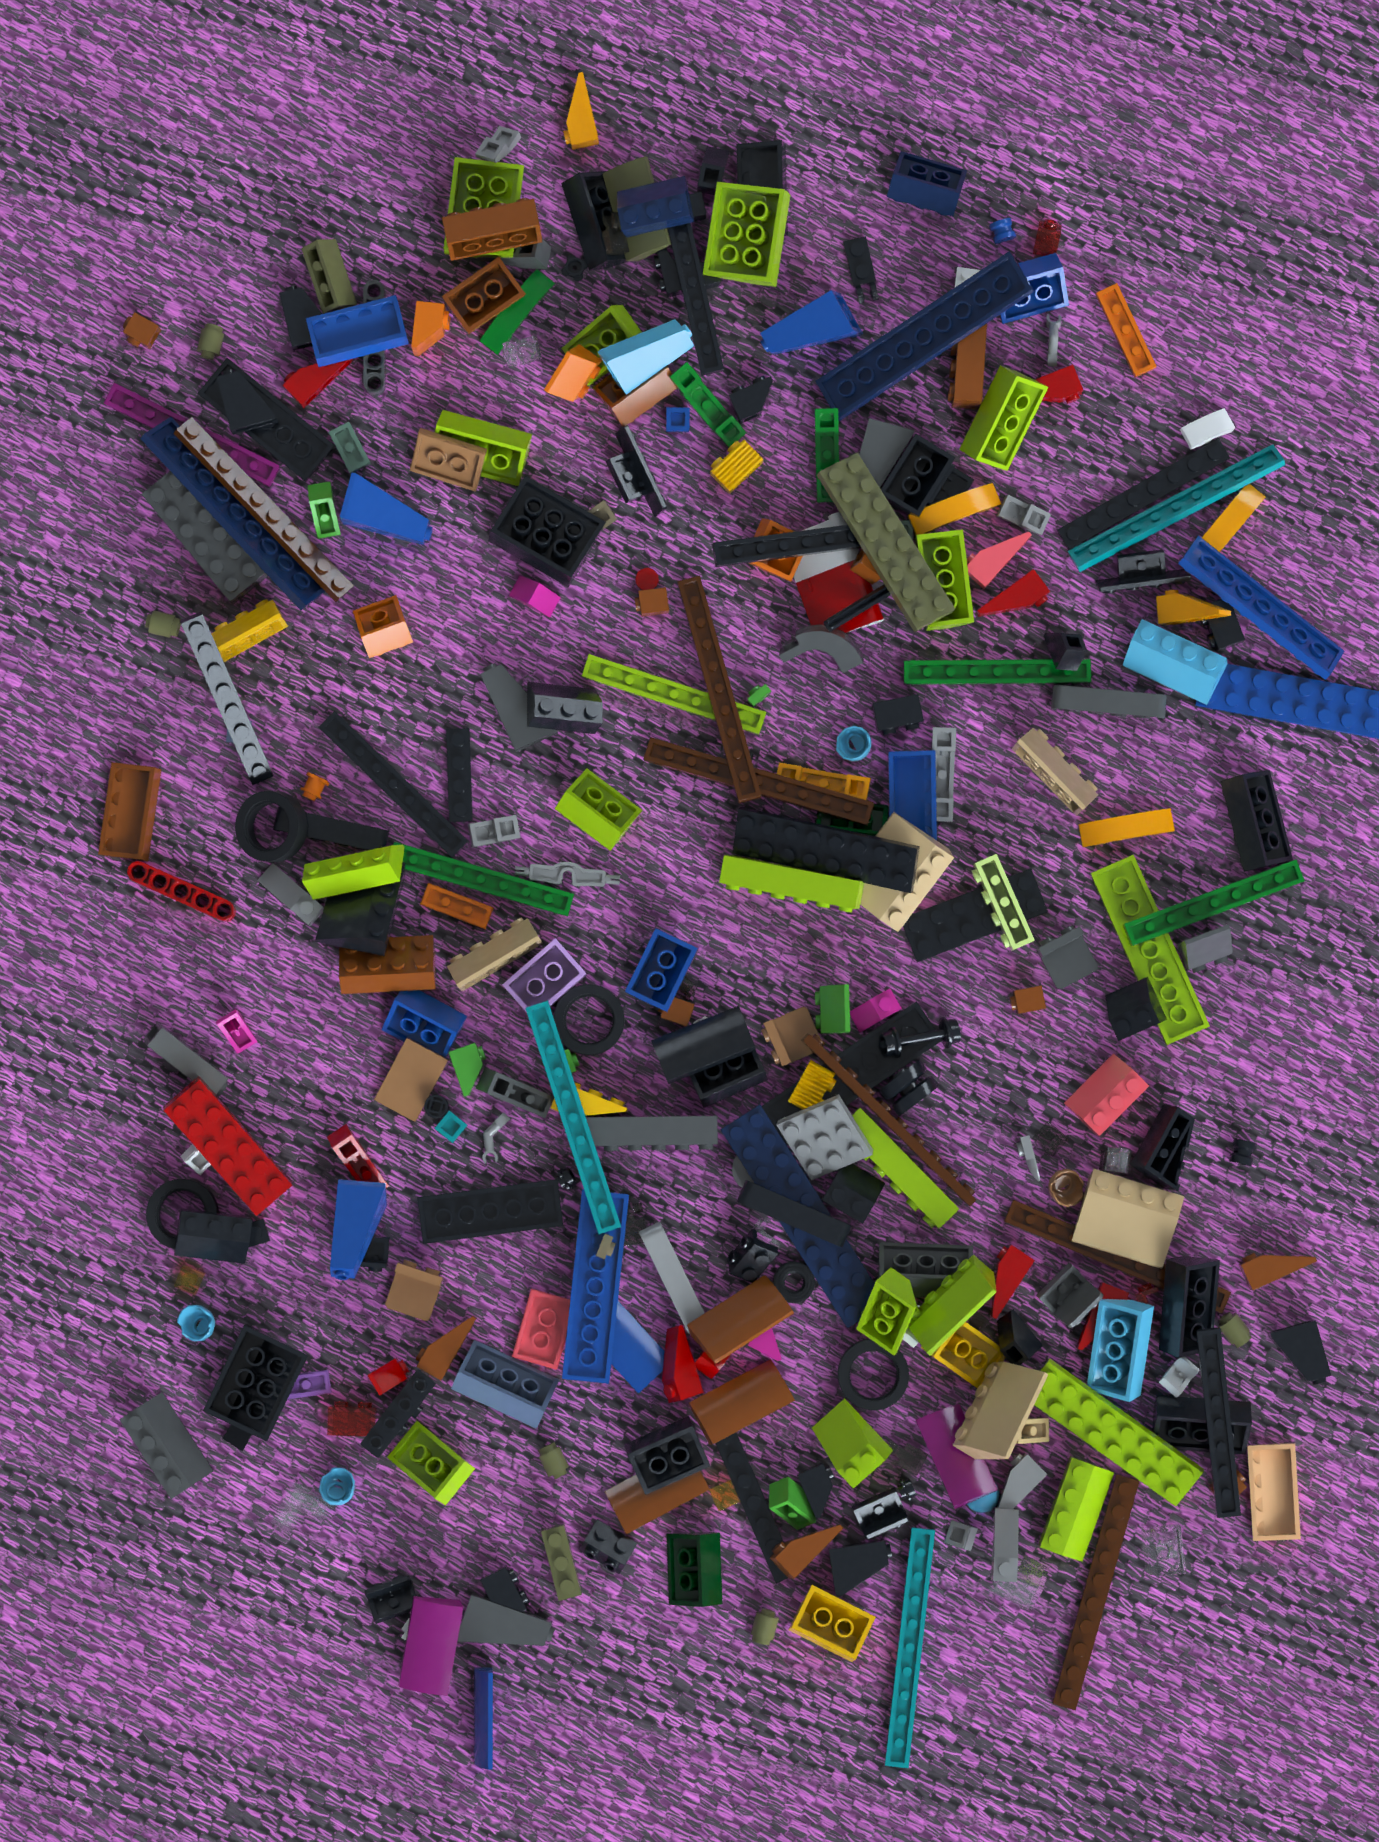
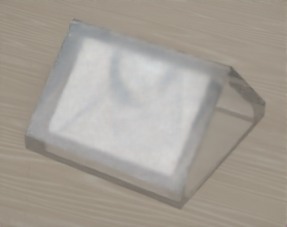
M1175 1523L1142 1527L1141 1533L1147 1575L1187 1574L1181 1526Z
M1018 1552L1017 1582L992 1581L988 1591L1032 1610L1043 1591L1050 1566Z

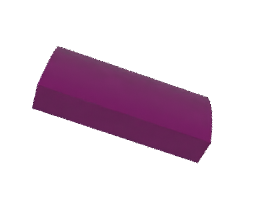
M960 1404L916 1419L917 1426L954 1509L998 1491L985 1460L974 1459L953 1446L956 1439L955 1434L965 1420Z
M413 1596L398 1683L399 1687L421 1693L448 1696L463 1612V1605L460 1600Z

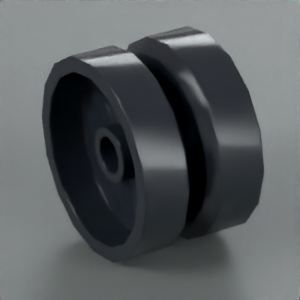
M920 1059L910 1067H905L889 1079L890 1082L879 1090L886 1100L892 1099L898 1093L901 1095L892 1105L893 1110L898 1116L904 1114L940 1086L933 1076L926 1077L920 1083L917 1081L927 1069Z

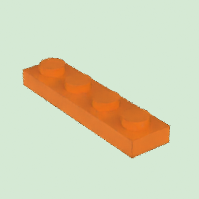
M1116 283L1096 292L1095 295L1134 378L1155 369L1157 366L1118 284Z

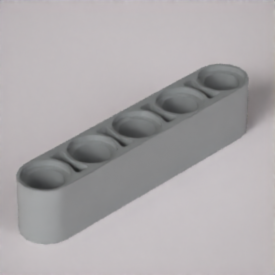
M659 1221L639 1231V1234L688 1334H690L687 1324L703 1315L704 1310Z

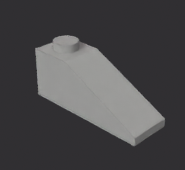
M274 863L257 880L309 926L322 914L324 907L318 901L313 900L303 888Z
M1019 1453L1010 1462L1012 1467L1008 1471L996 1508L1014 1509L1047 1475L1027 1453L1023 1456Z
M995 1508L991 1567L992 1581L1017 1582L1019 1510Z

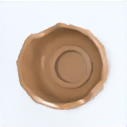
M1066 1168L1058 1170L1053 1174L1048 1183V1191L1056 1203L1065 1207L1075 1206L1084 1197V1182L1077 1172Z

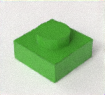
M758 684L748 693L750 697L747 698V702L754 708L771 694V690L766 684L762 687Z

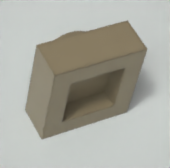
M603 500L588 511L606 522L603 529L618 520L606 500Z
M604 1234L596 1254L597 1257L604 1260L606 1255L611 1257L616 1243L612 1242V1236Z

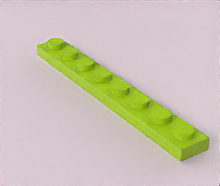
M591 654L588 655L582 673L583 678L715 721L707 692ZM735 702L743 730L759 735L766 712Z

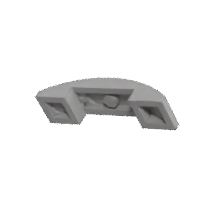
M933 727L931 750L936 751L937 821L953 822L956 728Z

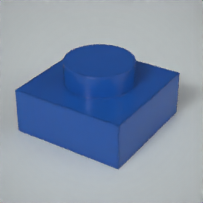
M667 407L666 432H689L690 408Z

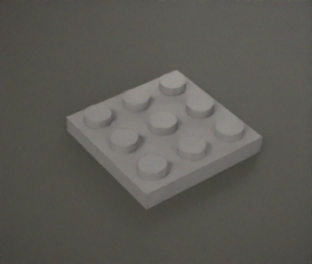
M839 1094L777 1121V1127L811 1181L873 1154L871 1145Z

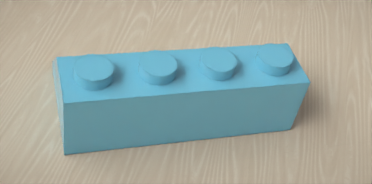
M1142 619L1130 642L1122 666L1207 705L1228 663L1226 657Z
M1101 1299L1099 1301L1087 1385L1099 1394L1127 1402L1141 1396L1154 1306L1135 1300Z

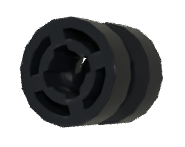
M432 1095L426 1099L424 1109L428 1116L442 1118L447 1114L449 1104L444 1097Z
M1234 1138L1232 1144L1234 1152L1230 1154L1229 1161L1252 1166L1253 1158L1251 1154L1256 1150L1257 1143Z

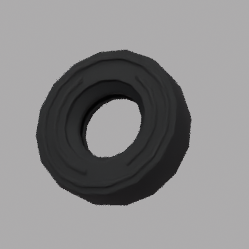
M791 1261L784 1263L777 1269L773 1277V1284L787 1303L796 1304L805 1301L811 1296L815 1286V1278L807 1265ZM791 1273H797L803 1279L802 1288L795 1292L788 1290L785 1286V1279Z

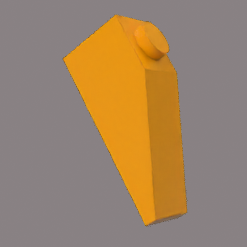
M583 72L578 73L566 121L567 130L563 131L566 145L571 144L572 150L599 144Z
M1179 590L1165 591V595L1156 596L1158 624L1178 625L1231 616L1230 610L1188 594H1180Z

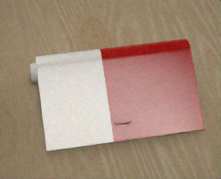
M840 512L829 515V520L805 530L847 525ZM859 548L805 555L802 557L794 574V579L811 625H824L826 619L874 591L872 584L850 570L860 551ZM879 603L837 629L848 633L882 622L884 617Z

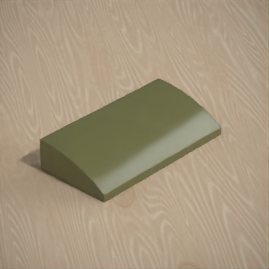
M644 156L604 172L603 177L626 261L639 262L671 245L667 228L631 237H626L621 231L617 210V192L655 183L648 157Z

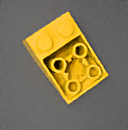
M575 1083L585 1116L627 1112L628 1109L624 1107L625 1102L611 1097L610 1101L602 1098L603 1093L590 1088L588 1092L580 1090V1084ZM554 1098L551 1109L558 1111Z

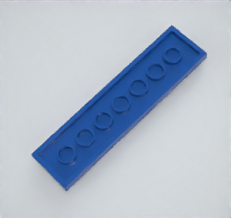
M1198 535L1178 564L1186 572L1200 580L1205 587L1210 588L1219 595L1224 602L1229 603L1238 610L1242 616L1257 625L1261 631L1272 637L1277 644L1291 652L1296 659L1310 667L1315 674L1320 675L1326 680L1345 651Z
M1227 664L1208 704L1205 705L1197 700L1195 706L1379 739V691Z
M582 1190L562 1379L609 1384L629 1194L611 1193L621 1227L598 1234L585 1191ZM604 1234L613 1237L612 1242L616 1243L611 1257L606 1255L604 1260L597 1257L596 1254Z

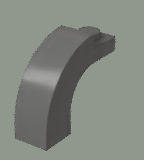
M810 625L797 629L795 634L797 640L790 639L782 644L779 653L780 658L785 663L806 651L822 650L835 659L842 673L862 664L864 661V655L849 635L837 628L829 632L824 625Z

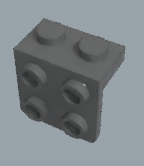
M1073 925L1063 929L1060 931L1062 936L1056 939L1050 936L1039 942L1041 947L1036 949L1057 989H1063L1098 970V965L1083 938L1084 933L1080 926L1074 929Z
M1068 1263L1036 1295L1069 1328L1078 1325L1083 1320V1317L1091 1309L1095 1308L1103 1298V1294L1088 1282L1071 1263Z

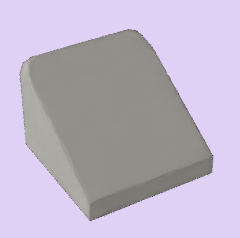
M951 1520L944 1543L971 1551L978 1528Z

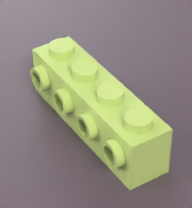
M997 854L976 862L973 865L975 869L972 870V874L976 883L981 882L984 891L981 894L986 905L990 904L994 911L991 913V917L995 926L1000 925L1003 934L1000 937L1004 947H1009L1013 951L1035 941Z

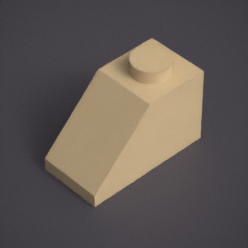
M1028 1418L1016 1444L1049 1442V1418Z

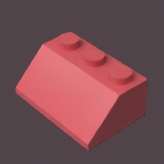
M1113 1053L1064 1104L1096 1136H1100L1149 1085Z

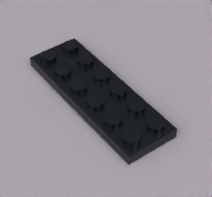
M226 358L200 389L198 395L227 418L217 376H221V372L234 369L235 372L240 371L273 411L278 420V423L245 431V433L303 481L307 482L335 448V445L230 359Z
M1032 869L1007 877L1026 921L1048 912ZM983 887L916 912L909 917L903 925V929L917 963L1001 931L1000 925L996 927L992 920L991 913L994 911L991 905H986L981 894L984 891Z
M557 1179L417 1197L423 1244L564 1226Z

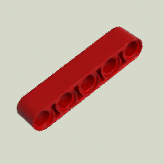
M135 861L128 867V877L142 886L220 921L227 922L235 917L236 908L234 904L222 897L140 861ZM142 866L145 869V874L142 878L137 879L134 877V870ZM159 876H165L166 885L162 888L155 886V880ZM185 885L188 890L187 895L179 898L176 895V890L179 886ZM201 895H207L209 898V903L205 907H199L197 903ZM224 904L229 905V915L221 917L219 915V908Z

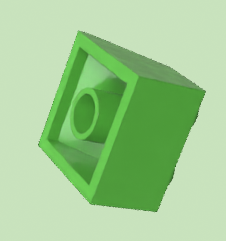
M849 984L820 986L819 991H815V1006L820 1005V1015H815L816 1029H820V1034L849 1033Z

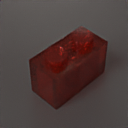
M334 1401V1406L328 1407L327 1435L366 1436L377 1422V1407H372V1402H358V1406H348L346 1401Z

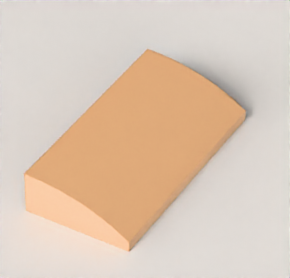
M1295 1443L1247 1445L1253 1541L1301 1539Z

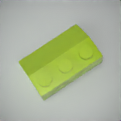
M588 768L566 790L555 807V810L610 851L642 812V809Z
M890 1267L876 1280L856 1328L892 1355L897 1354L917 1306L910 1280Z

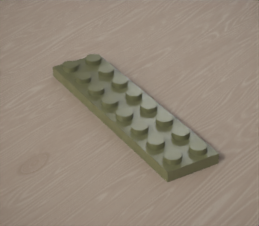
M858 452L820 471L817 477L913 631L916 632L952 613L955 610L954 606Z

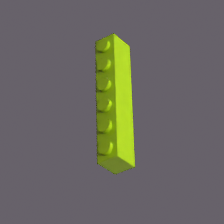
M724 855L719 883L726 884V889L739 891V888L743 887L748 888V893L762 895V891L769 892L772 898L784 899L785 896L794 897L793 902L807 904V900L815 901L818 907L830 908V905L839 906V911L852 913L853 909L860 908L864 883L861 880L831 876L820 872L734 855Z
M859 1108L852 1116L873 1149V1154L864 1158V1160L870 1159L875 1164L873 1169L882 1178L886 1175L892 1181L889 1185L898 1195L903 1192L909 1198L906 1203L915 1212L919 1209L925 1215L922 1219L931 1228L936 1226L940 1229L959 1208Z

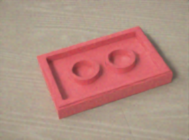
M531 1288L512 1357L557 1370L567 1336L570 1299Z

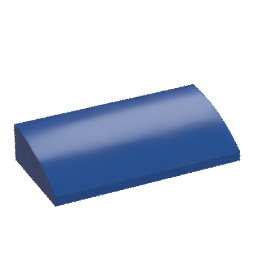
M396 295L306 318L318 367L409 344Z
M936 751L888 752L889 816L895 812L937 840Z
M618 1301L611 1364L639 1394L663 1371L665 1351Z
M474 1667V1765L483 1769H493V1667Z

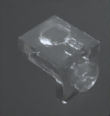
M530 336L513 343H502L504 349L503 358L509 366H523L542 359L537 336Z
M1108 1147L1105 1170L1127 1174L1131 1151L1129 1149Z
M769 1216L765 1219L760 1217L752 1227L757 1230V1238L779 1248L781 1244L763 1230L771 1218Z

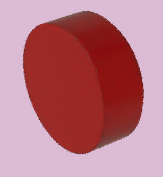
M651 568L641 569L635 578L636 585L640 590L655 589L659 583L657 572Z

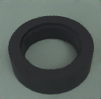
M261 791L246 799L238 811L235 822L236 837L244 852L256 860L266 862H282L297 854L305 842L308 830L307 817L301 804L291 795L275 791ZM269 804H276L285 811L288 817L289 831L285 841L280 846L269 850L263 847L256 839L254 822L257 814L263 807Z
M585 984L572 988L559 1000L554 1013V1021L561 1042L573 1052L582 1055H598L606 1052L617 1043L624 1029V1011L619 1000L608 989L598 985ZM584 997H595L604 1001L612 1012L613 1022L609 1033L602 1040L595 1043H584L576 1040L568 1031L566 1024L569 1008L574 1002Z
M175 1179L168 1181L158 1187L149 1199L146 1209L147 1225L154 1238L166 1247L175 1249L176 1236L170 1234L164 1228L160 1219L161 1206L169 1195L178 1191L191 1192L200 1198L205 1211L219 1213L218 1204L212 1192L205 1185L195 1180Z
M865 1339L850 1346L841 1357L838 1365V1382L845 1397L857 1407L873 1411L882 1410L892 1406L903 1396L909 1381V1368L905 1357L899 1350L897 1354L892 1355L871 1339ZM868 1351H878L886 1354L891 1358L896 1368L894 1386L888 1393L876 1398L865 1397L859 1394L852 1386L850 1380V1369L854 1360Z

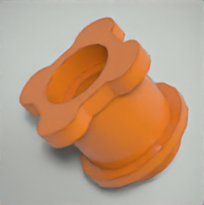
M307 772L308 779L300 790L304 792L302 796L315 802L316 798H322L320 795L325 785L329 786L330 783Z

